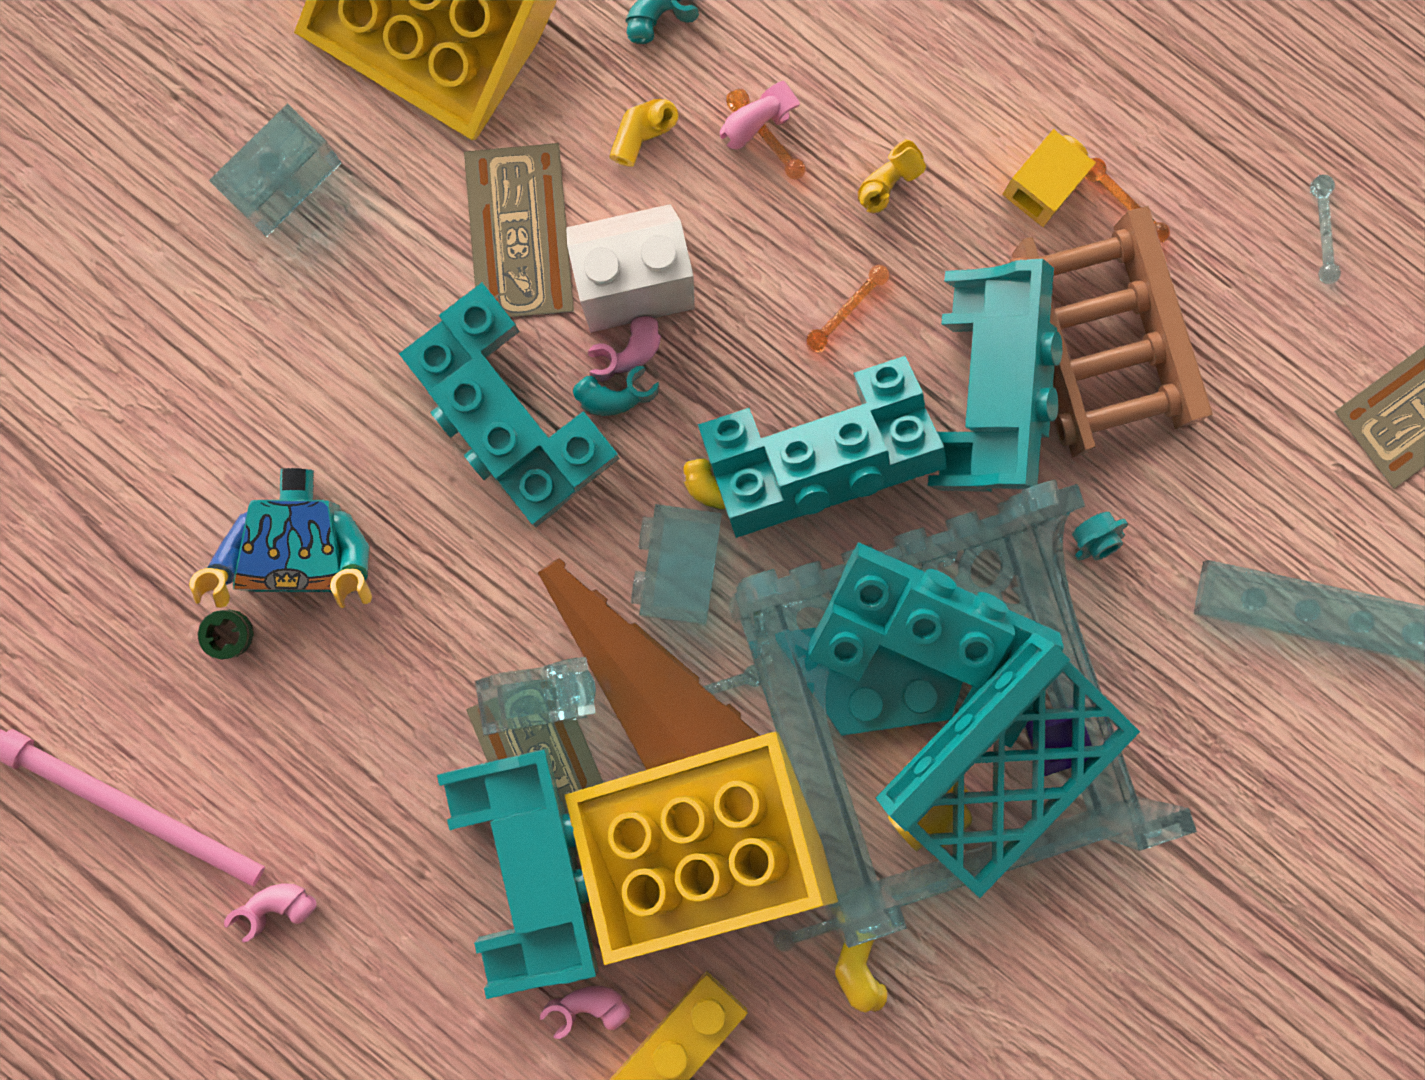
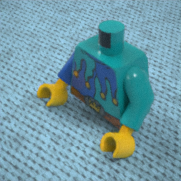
M284 468L280 469L279 500H251L248 511L239 515L216 550L208 567L196 572L191 577L189 586L196 604L201 602L203 594L214 590L213 599L218 608L226 607L229 603L230 595L227 585L232 582L233 589L246 592H331L340 608H345L344 601L349 593H353V591H357L362 603L368 604L372 600L371 591L366 583L370 546L352 516L342 511L340 505L327 500H313L314 470Z

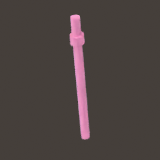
M0 729V762L13 769L22 766L252 887L256 885L263 874L265 866L34 747V740L14 729L8 732Z

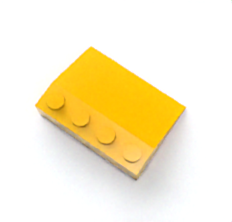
M306 0L294 33L467 138L476 140L540 40L557 0Z
M777 731L565 794L604 965L838 902L823 844L780 734Z

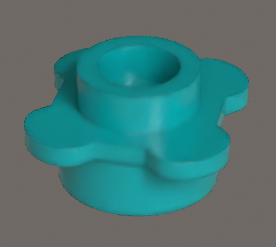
M1102 512L1080 524L1072 533L1080 549L1075 554L1077 560L1081 561L1092 556L1097 561L1116 552L1123 545L1121 540L1125 536L1123 529L1128 526L1126 519L1116 521L1110 512Z

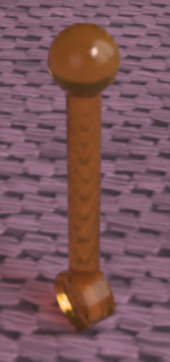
M741 88L729 92L726 97L727 106L733 112L748 105L750 101L747 92ZM764 124L758 130V133L784 163L786 175L794 180L802 178L806 172L804 162L800 159H793Z
M1091 158L1096 163L1085 178L1092 182L1099 181L1128 210L1141 208L1106 173L1107 167L1105 162L1100 158ZM1153 219L1160 243H1163L1170 236V228L1166 223L1156 222Z
M879 264L874 265L869 270V278L833 317L820 330L815 329L809 332L806 339V345L809 350L821 352L825 349L828 342L827 337L876 285H884L889 280L890 274L887 267Z

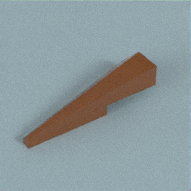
M558 558L537 572L646 770L760 736L741 719V713L730 703L725 706L699 683L700 677L635 622L629 624L607 605L608 599L597 589L591 591L565 569L566 563Z

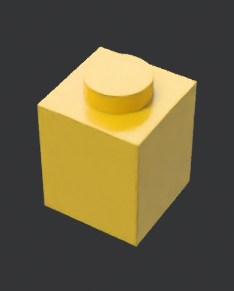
M1053 129L1012 177L1002 195L1041 227H1044L1083 181L1096 162L1088 157L1086 148L1077 139L1068 135L1062 136Z

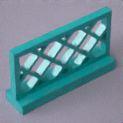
M1034 632L879 793L876 800L903 830L908 831L975 895L981 898L1140 731L1070 662V659L1054 643ZM1063 673L1073 683V708L1045 709L1046 689ZM1085 696L1095 705L1094 707H1085ZM1033 703V710H1026ZM1107 717L1118 729L1101 746H1084L1085 718ZM1072 718V747L1045 749V720ZM1033 720V749L1005 751V731L1015 721ZM993 745V751L986 752ZM1090 757V758L1084 763V758ZM1072 758L1071 777L1062 787L1044 788V760ZM1032 761V789L1004 790L1005 762ZM993 763V791L964 792V774L974 764ZM953 787V793H947ZM1032 800L1031 819L1022 828L1004 829V802ZM992 803V830L964 832V804ZM953 805V832L929 834L918 824L933 806ZM1003 841H1009V842L1003 847ZM992 842V859L976 876L972 875L963 866L964 844ZM953 844L952 855L941 845Z

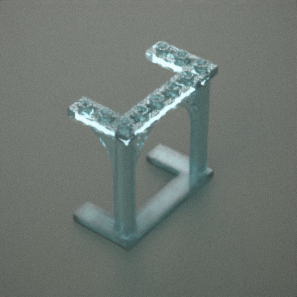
M1056 479L1034 485L1022 490L1020 494L1009 497V500L997 504L999 511L997 515L979 520L977 511L962 514L945 521L947 531L927 536L925 527L915 529L893 537L896 547L881 551L911 566L922 564L920 570L925 572L927 569L938 570V565L941 562L943 567L951 565L955 561L958 552L964 550L958 565V575L951 578L957 587L975 595L978 592L989 593L1004 602L1009 610L1022 616L1028 613L1029 619L1060 632L1064 645L1062 652L1101 692L1074 612L1064 563L1063 535L1067 517L1070 513L1085 507L1078 484L1059 489ZM872 544L866 545L868 547L873 548ZM854 549L841 554L844 564L825 570L822 569L820 561H815L789 570V576L778 579L775 569L743 578L741 583L738 584L739 586L736 587L737 592L733 594L728 602L734 624L738 622L742 624L775 729L780 734L823 844L838 898L837 903L826 905L825 908L830 922L848 948L907 929L900 907L965 886L939 860L877 880L827 723L826 687L830 668L818 664L814 669L807 671L805 668L806 655L798 657L795 645H798L808 650L811 639L798 627L796 621L797 613L805 607H815L824 612L826 611L830 600L822 596L830 594L833 597L844 568ZM983 550H993L998 554L1001 561L999 575L990 586L985 588L978 587L971 578L973 561ZM1015 575L1019 587H1014L1012 590L1017 594L1020 602L1018 604H1009L1003 600L1001 592L1010 585ZM1061 673L1046 689L1053 709L1073 705V683ZM807 683H815L813 696L810 695ZM1085 696V707H1094L1095 705ZM1107 717L1085 718V726L1092 746H1101L1115 732L1112 722ZM1121 752L1082 792L1087 811L1053 822L1007 871L1103 839L1141 851L1195 833L1197 830L1189 808L1136 795ZM1003 841V847H1004L1009 841ZM992 843L964 852L963 866L972 875L976 876L992 859Z

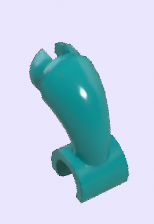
M637 0L630 8L625 21L628 24L626 29L628 39L636 44H647L654 39V26L665 11L673 10L677 19L689 23L694 22L698 18V8L693 5L679 4L681 0Z
M636 366L628 373L626 379L627 387L622 391H613L605 386L602 387L595 377L586 376L574 386L573 395L582 404L581 408L590 414L614 416L627 412L639 402L647 403L652 401L658 395L659 382L655 383L648 391H637L633 387V383L645 373L646 367Z

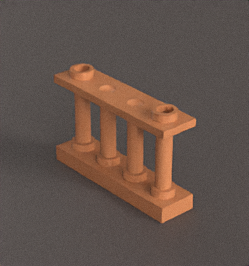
M1149 205L1127 211L1113 227L1112 238L1039 257L1034 238L1030 237L1022 239L1012 253L1013 259L1009 260L1010 263L1015 260L1044 259L1054 267V276L1117 259L1119 263H1124L1130 283H1128L1125 290L1059 308H1054L1053 302L1051 303L1050 323L1057 327V332L1061 335L1063 345L1061 362L1058 366H1054L1053 387L1057 391L1059 411L1055 419V428L1063 446L1069 445L1072 458L1083 455L1096 447L1092 435L1094 432L1160 414H1165L1168 418L1171 417L1174 428L1178 429L1196 424L1213 415ZM1131 310L1135 314H1140L1146 333L1143 336V341L1070 360L1061 329ZM1149 362L1152 366L1156 365L1162 385L1159 387L1158 393L1085 412L1076 381Z

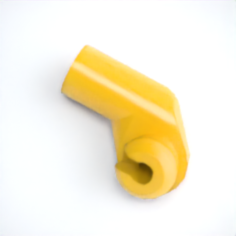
M653 99L628 109L622 117L609 158L618 164L633 167L642 142L665 134L676 125L679 114L675 104L666 99Z
M850 925L835 967V976L852 1007L864 1013L869 1011L876 1012L885 1006L888 997L885 985L879 984L866 965L876 935L862 928Z

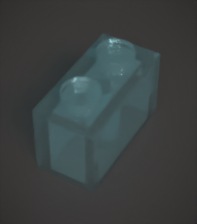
M287 103L209 181L267 237L342 162L328 142Z
M655 504L653 518L643 516L639 549L649 550L646 572L635 571L631 595V604L641 605L639 613L641 617L706 626L722 513Z

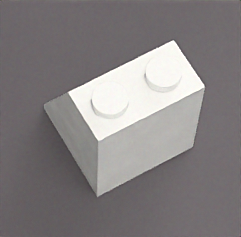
M671 204L566 227L567 247L580 303L590 333L630 324L637 317L650 316L657 318L695 309L693 271L681 220Z

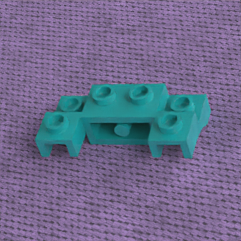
M1044 259L1015 260L1008 264L989 268L945 271L944 282L954 288L952 313L942 314L941 325L953 332L973 331L965 428L973 432H937L944 446L947 468L939 470V475H928L927 486L940 491L992 492V489H1037L1041 438H1049L1050 422L1055 421L1058 413V395L1053 387L1054 366L1060 364L1063 352L1061 335L1057 332V327L1050 323L1054 267Z
M481 282L438 316L442 321L401 351L399 355L438 405L430 412L450 438L459 432L472 448L464 454L470 465L483 480L493 475L529 522L536 528L620 458L584 411L549 438L486 359L520 331L487 287Z
M906 356L853 373L857 395L862 405L763 438L760 437L750 407L698 424L735 538L804 515L816 514L825 508L858 497H867L879 490L947 468L943 443L925 408L923 391Z
M858 542L844 568L833 597L809 641L808 659L860 681L876 650L881 645L971 685L972 688L960 706V710L1034 632L1054 643L1061 651H1063L1064 645L1060 632L1009 610L1006 604L997 597L986 592H978L975 595L957 587L956 583L949 576L938 570L927 569L924 572ZM1033 703L1026 710H1033ZM1015 721L1005 731V746L1012 748L1028 721Z
M548 748L438 774L439 786L444 785L451 815L447 819L449 830L491 821L513 921V929L480 936L474 942L476 954L481 953L488 982L484 987L486 999L528 989L566 984L596 977L599 969L586 917L588 911L586 903L589 902L582 868L578 869L573 848L576 847L573 827L569 813H565L563 801L560 802Z

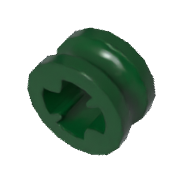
M229 609L214 611L207 615L199 625L197 636L199 645L206 654L212 658L223 660L238 657L245 653L252 644L254 632L253 625L246 615L240 611ZM229 621H232L237 626L232 629V632H239L238 642L225 644L223 648H220L216 644L220 637H213L215 626L226 625Z

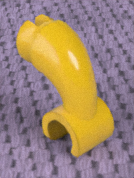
M905 139L900 142L888 155L890 161L862 182L858 191V200L864 208H867L866 212L874 214L883 211L889 203L890 192L893 186L901 177L906 182H909L925 172L926 163L923 153L913 141Z
M696 459L686 462L683 467L686 481L683 483L688 493L696 501L706 506L726 509L716 478L712 476L710 462L707 459Z

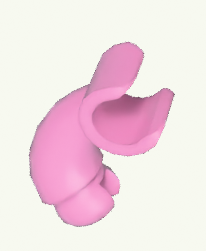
M780 81L767 89L759 100L732 113L720 130V138L724 139L728 136L731 140L726 146L735 150L741 149L770 118H772L776 125L785 123L789 119V111L798 108L800 102L787 83Z
M650 316L634 318L630 326L631 337L629 338L628 345L620 353H616L607 344L599 343L593 345L588 350V356H605L611 361V364L604 370H591L589 375L595 377L599 382H604L611 379L615 373L629 372L636 366H643L659 348L661 335L658 334V321Z
M282 883L273 885L259 891L246 905L228 914L224 920V926L226 928L231 926L239 919L240 915L246 916L251 922V930L242 939V942H248L259 935L265 928L266 913L276 912L280 915L285 914L292 923L301 924L316 908V900L305 893L306 889L295 884Z
M589 986L575 990L563 999L556 998L549 1001L540 1015V1020L544 1019L552 1011L562 1012L567 1019V1023L561 1026L553 1036L555 1039H561L571 1031L576 1014L585 1012L596 1018L600 1017L606 1029L615 1030L630 1017V1007L622 1001V995L615 990L604 986Z

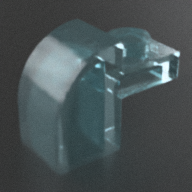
M586 657L566 659L540 668L498 673L475 681L483 736L563 723L596 714L594 706L595 682L589 673Z

